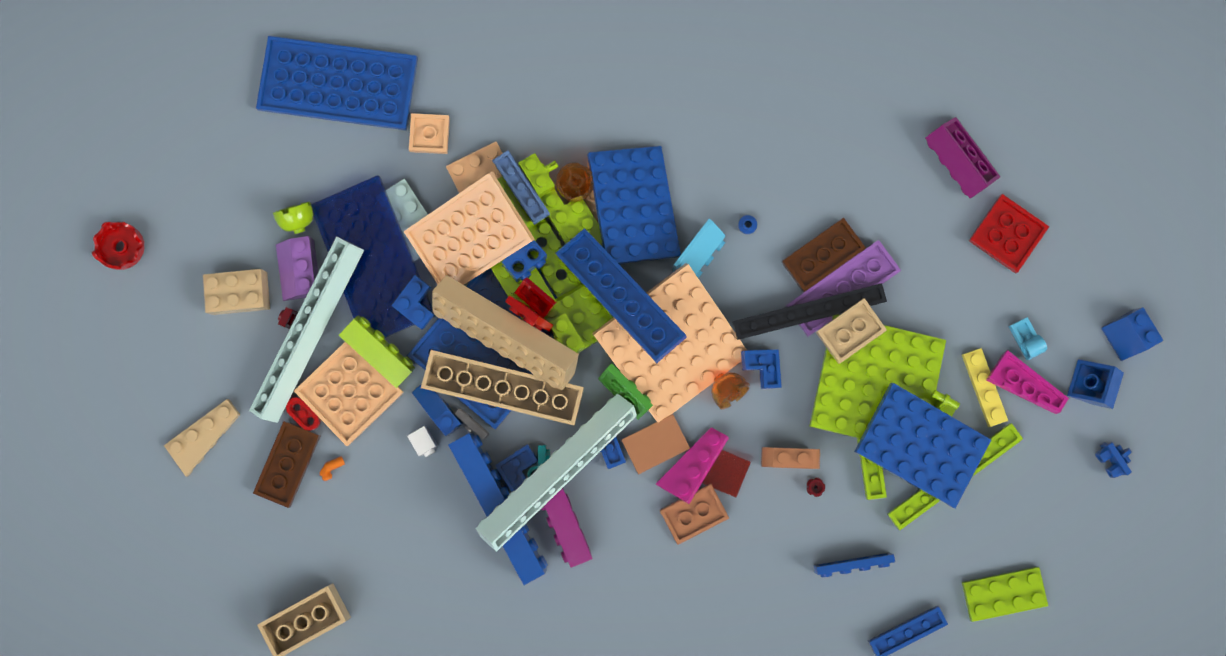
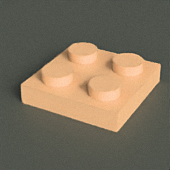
M411 113L409 152L448 154L449 115Z

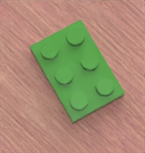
M612 363L598 378L614 396L618 393L634 405L638 420L653 406L649 397L642 394L637 389L636 384L628 380Z

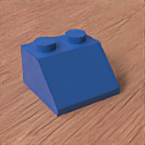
M1144 307L1133 309L1101 328L1120 361L1142 353L1164 341Z
M1078 359L1067 396L1092 405L1113 409L1124 372L1115 366Z

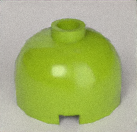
M310 201L273 212L277 225L282 230L294 231V234L306 231L305 227L311 224L314 215Z

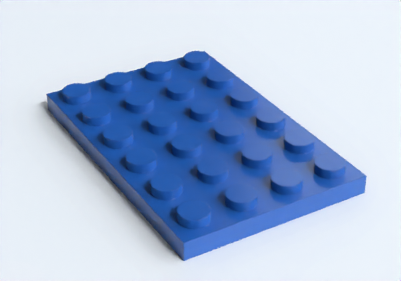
M662 147L589 152L587 157L603 248L618 264L680 257L681 252Z
M890 383L854 452L956 509L991 439L895 383Z

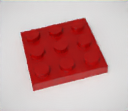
M1001 194L968 241L1016 274L1050 226Z

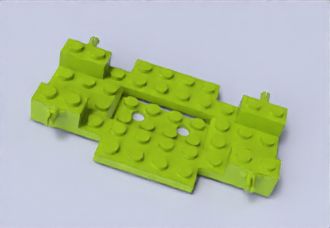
M534 153L518 162L520 169L549 211L550 215L546 218L551 220L564 243L567 244L585 228L603 247L599 224L583 198L580 196L564 205L557 194L555 185L549 176V172L558 168L556 161L554 160L545 166ZM500 177L497 180L535 238V241L541 237L547 240V245L542 248L547 254V259H545L546 263L540 270L557 296V299L553 297L536 268L530 272L532 275L529 277L533 283L557 302L545 319L553 324L551 332L554 335V339L579 353L598 342L592 333L611 320L613 316L557 257L555 253L562 248V245L547 223L546 218L534 225L504 178ZM535 251L530 252L533 259H536L539 256V254ZM502 261L491 267L506 295L514 297L531 308L514 293L522 283V280L517 283L502 266ZM515 264L513 266V270L516 272H521L524 269L522 264ZM560 269L565 270L567 273V277L563 280H559L556 277V272Z

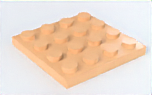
M346 342L294 390L346 446H349L404 393L399 386L397 388L394 387Z

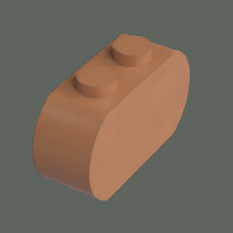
M762 447L761 467L820 469V449Z

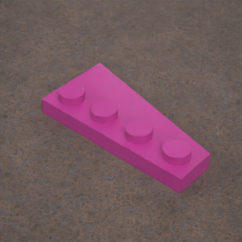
M1008 350L1003 353L986 381L1054 414L1060 413L1069 399Z
M711 427L656 485L690 504L728 441V436Z

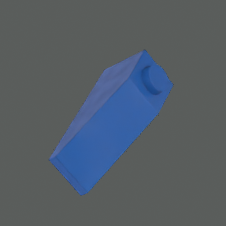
M421 385L412 392L445 436H450L463 425V422L454 414L437 392L423 389Z

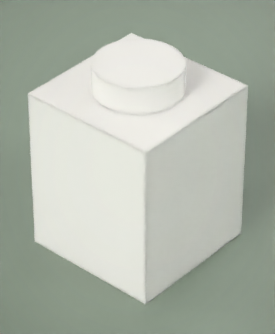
M423 426L407 436L418 456L424 455L428 457L436 452L434 448L438 447V444L427 426Z

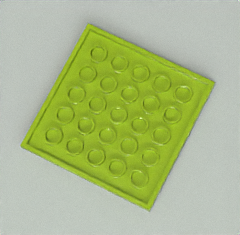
M839 314L832 316V320L838 317ZM885 326L887 331L840 364L836 362L826 347L809 427L861 439L890 383H895L933 406L935 398L931 397V395L937 389L946 340Z

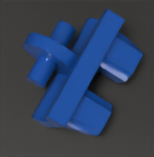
M1104 442L1100 445L1101 449L1095 456L1101 463L1110 460L1112 465L1105 469L1110 478L1132 473L1127 463L1131 462L1128 457L1132 453L1130 448L1123 450L1121 445L1115 447L1112 442L1108 444Z

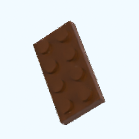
M842 218L781 263L804 293L865 250L866 247L845 218Z
M283 421L253 494L291 508L321 435Z

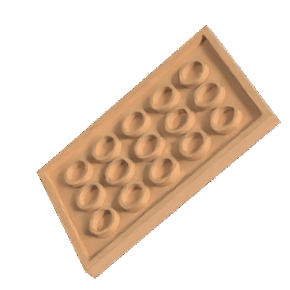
M493 172L488 173L404 231L437 285L446 275L464 285L535 240Z

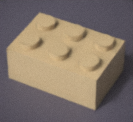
M254 269L203 275L205 313L220 315L270 310L268 273L266 271Z

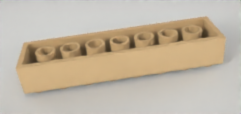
M448 275L432 291V310L438 318H443L450 322L453 327L463 330L469 337L478 339L486 347L496 350L502 357L511 359L517 366L529 370L535 377L544 379L550 386L563 390L574 376L579 354Z
M434 350L430 351L421 385L423 389L573 426L576 423L584 387L567 384L563 390L550 386L544 379L537 378L532 374Z

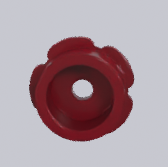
M820 478L810 479L807 482L808 487L806 490L808 494L819 497L825 491V484Z

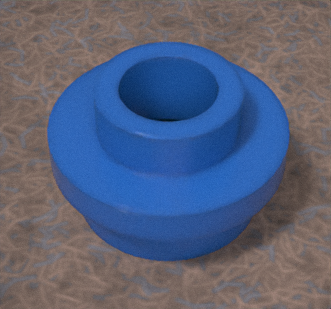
M750 215L743 216L738 223L739 230L744 234H752L757 229L756 219ZM749 221L751 223V227L747 228L745 226V222Z

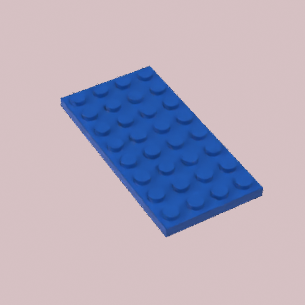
M268 36L256 109L258 111L407 131L418 57L401 53Z

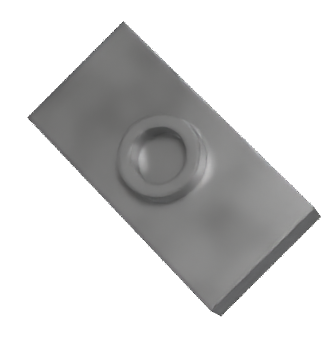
M458 409L454 413L465 423L463 427L470 433L474 431L482 439H486L490 435L486 429L463 409Z

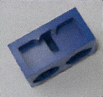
M533 240L504 259L502 266L518 283L527 277L529 278L532 275L530 272L535 268L540 269L546 263L547 254ZM531 251H535L539 256L536 259H530L528 254ZM515 264H522L524 269L521 272H516L513 270V266Z

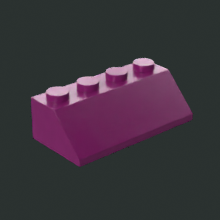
M957 117L944 123L925 137L929 148L936 152L941 164L947 167L950 171V176L959 183L962 192L970 199L1001 177Z

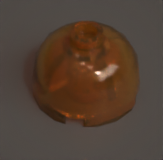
M569 163L562 167L557 174V191L567 201H582L593 190L592 172L588 167L580 165V163Z
M721 373L714 379L715 383L712 386L711 394L720 410L729 408L731 406L730 402L735 399L738 402L748 392L750 384L738 373Z

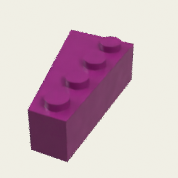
M563 487L541 509L542 511H547L548 517H546L550 529L554 527L556 534L553 536L557 546H562V558L572 568L592 560V554L583 531L579 527L576 514L572 511L568 494H565Z

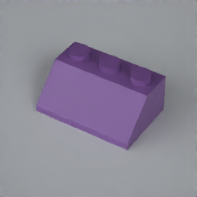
M309 236L292 238L276 244L283 301L306 298L318 274L315 241Z

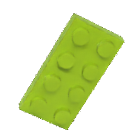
M1040 567L961 582L971 622L1048 606Z

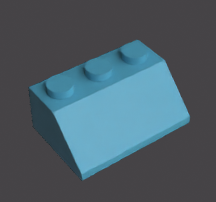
M708 219L675 262L672 270L675 272L687 263L699 279L703 273L700 271L704 265L708 267L714 259L712 256L714 251H720L726 243L723 241L726 235L711 219Z

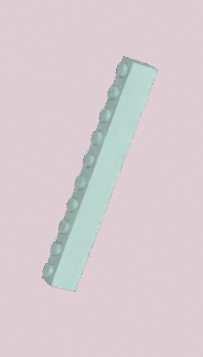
M336 237L249 410L260 419L278 423L364 252L363 249Z
M618 393L613 398H610L601 410L595 412L593 417L586 424H583L572 437H569L559 450L554 451L551 457L541 464L530 477L526 478L518 489L511 492L501 505L496 506L493 512L479 523L475 529L480 537L497 552L637 416L634 405Z

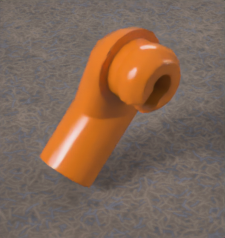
M342 456L325 463L319 472L323 481L332 479L331 471L345 465Z

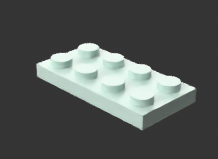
M403 179L373 198V201L412 261L416 262L421 258L404 231L427 216L428 213L407 181Z

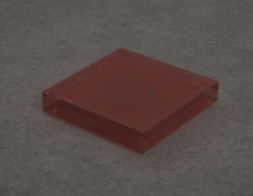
M722 450L702 483L705 485L711 483L714 489L736 498L751 462Z

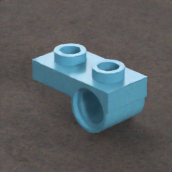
M1028 317L1008 326L1026 360H1030L1047 350L1045 340L1036 334Z

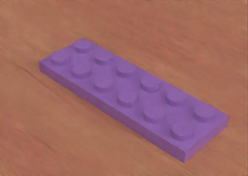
M878 240L791 301L786 307L880 283L883 284L899 273L901 269ZM832 316L799 324V326L808 337L830 322Z

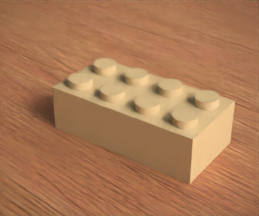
M334 583L259 623L257 626L272 655L284 656L346 622L351 616Z

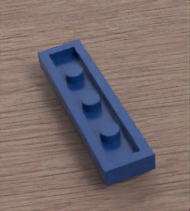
M889 552L813 566L814 572L817 575L830 577L833 572L840 571V574H848L852 572L851 569L859 568V571H866L871 569L870 566L878 565V568L889 567L890 563L895 562L894 554Z
M935 606L872 638L868 642L875 656H888L947 626L948 623L940 607Z

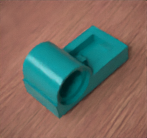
M538 445V466H533L529 469L528 477L532 475L534 469H537L550 458V449H547V445Z

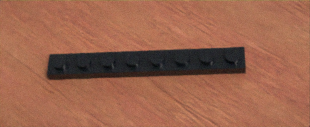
M880 283L732 321L737 340L842 314L864 298L870 306L885 303L887 299L883 285Z

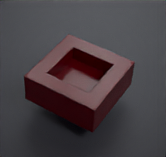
M286 307L278 316V325L290 329L298 312Z

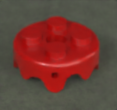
M125 222L103 223L101 230L93 237L95 249L92 251L93 257L104 266L115 270H125L136 265L145 249L144 239L139 230ZM122 241L124 248L122 251H117L116 245Z

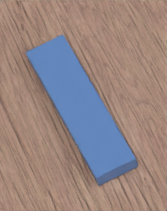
M509 150L492 160L534 225L550 215Z

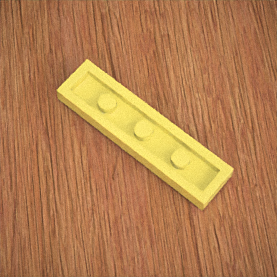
M982 348L962 354L987 426L992 427L1008 421L996 386L986 381L991 372Z

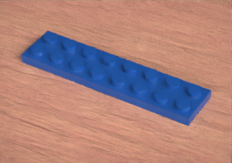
M585 228L555 253L656 364L687 338L686 334Z

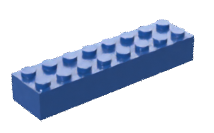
M468 433L448 444L484 513L488 517L496 506L501 505L508 498L510 493L506 486L502 487L499 481L502 478L497 469L493 470L491 467L492 459L488 452H483L481 448L483 443L480 437L474 435V433ZM527 524L503 545L523 585L544 575L548 566L543 555L540 556L537 552L539 548L534 538L530 539Z

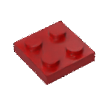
M509 295L505 302L511 306L509 310L521 316L531 326L536 327L540 331L542 328L550 331L553 327V324L514 297Z

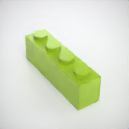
M356 316L339 334L347 344L396 388L415 369L413 362L408 357H403L399 353V349L394 344H389L384 339L385 336L380 331H375L370 326V322L364 317Z

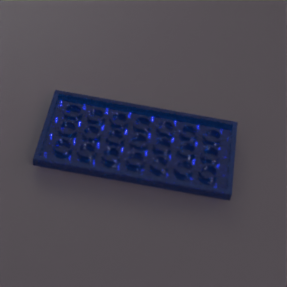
M377 175L311 204L313 216L327 252H329L336 237L364 250L343 291L353 318L358 315L366 318L370 322V326L375 331H380L385 338L414 326V323L391 306L413 276L417 275L420 278V275L381 177ZM426 294L420 303L433 312L432 305Z

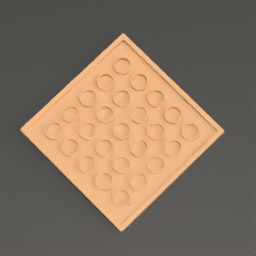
M687 263L647 292L652 300L687 336L686 339L657 364L614 317L592 333L620 372L628 380L633 381L642 394L649 397L653 406L648 411L658 423L673 414L742 361L741 351H747L741 340H737L734 330Z

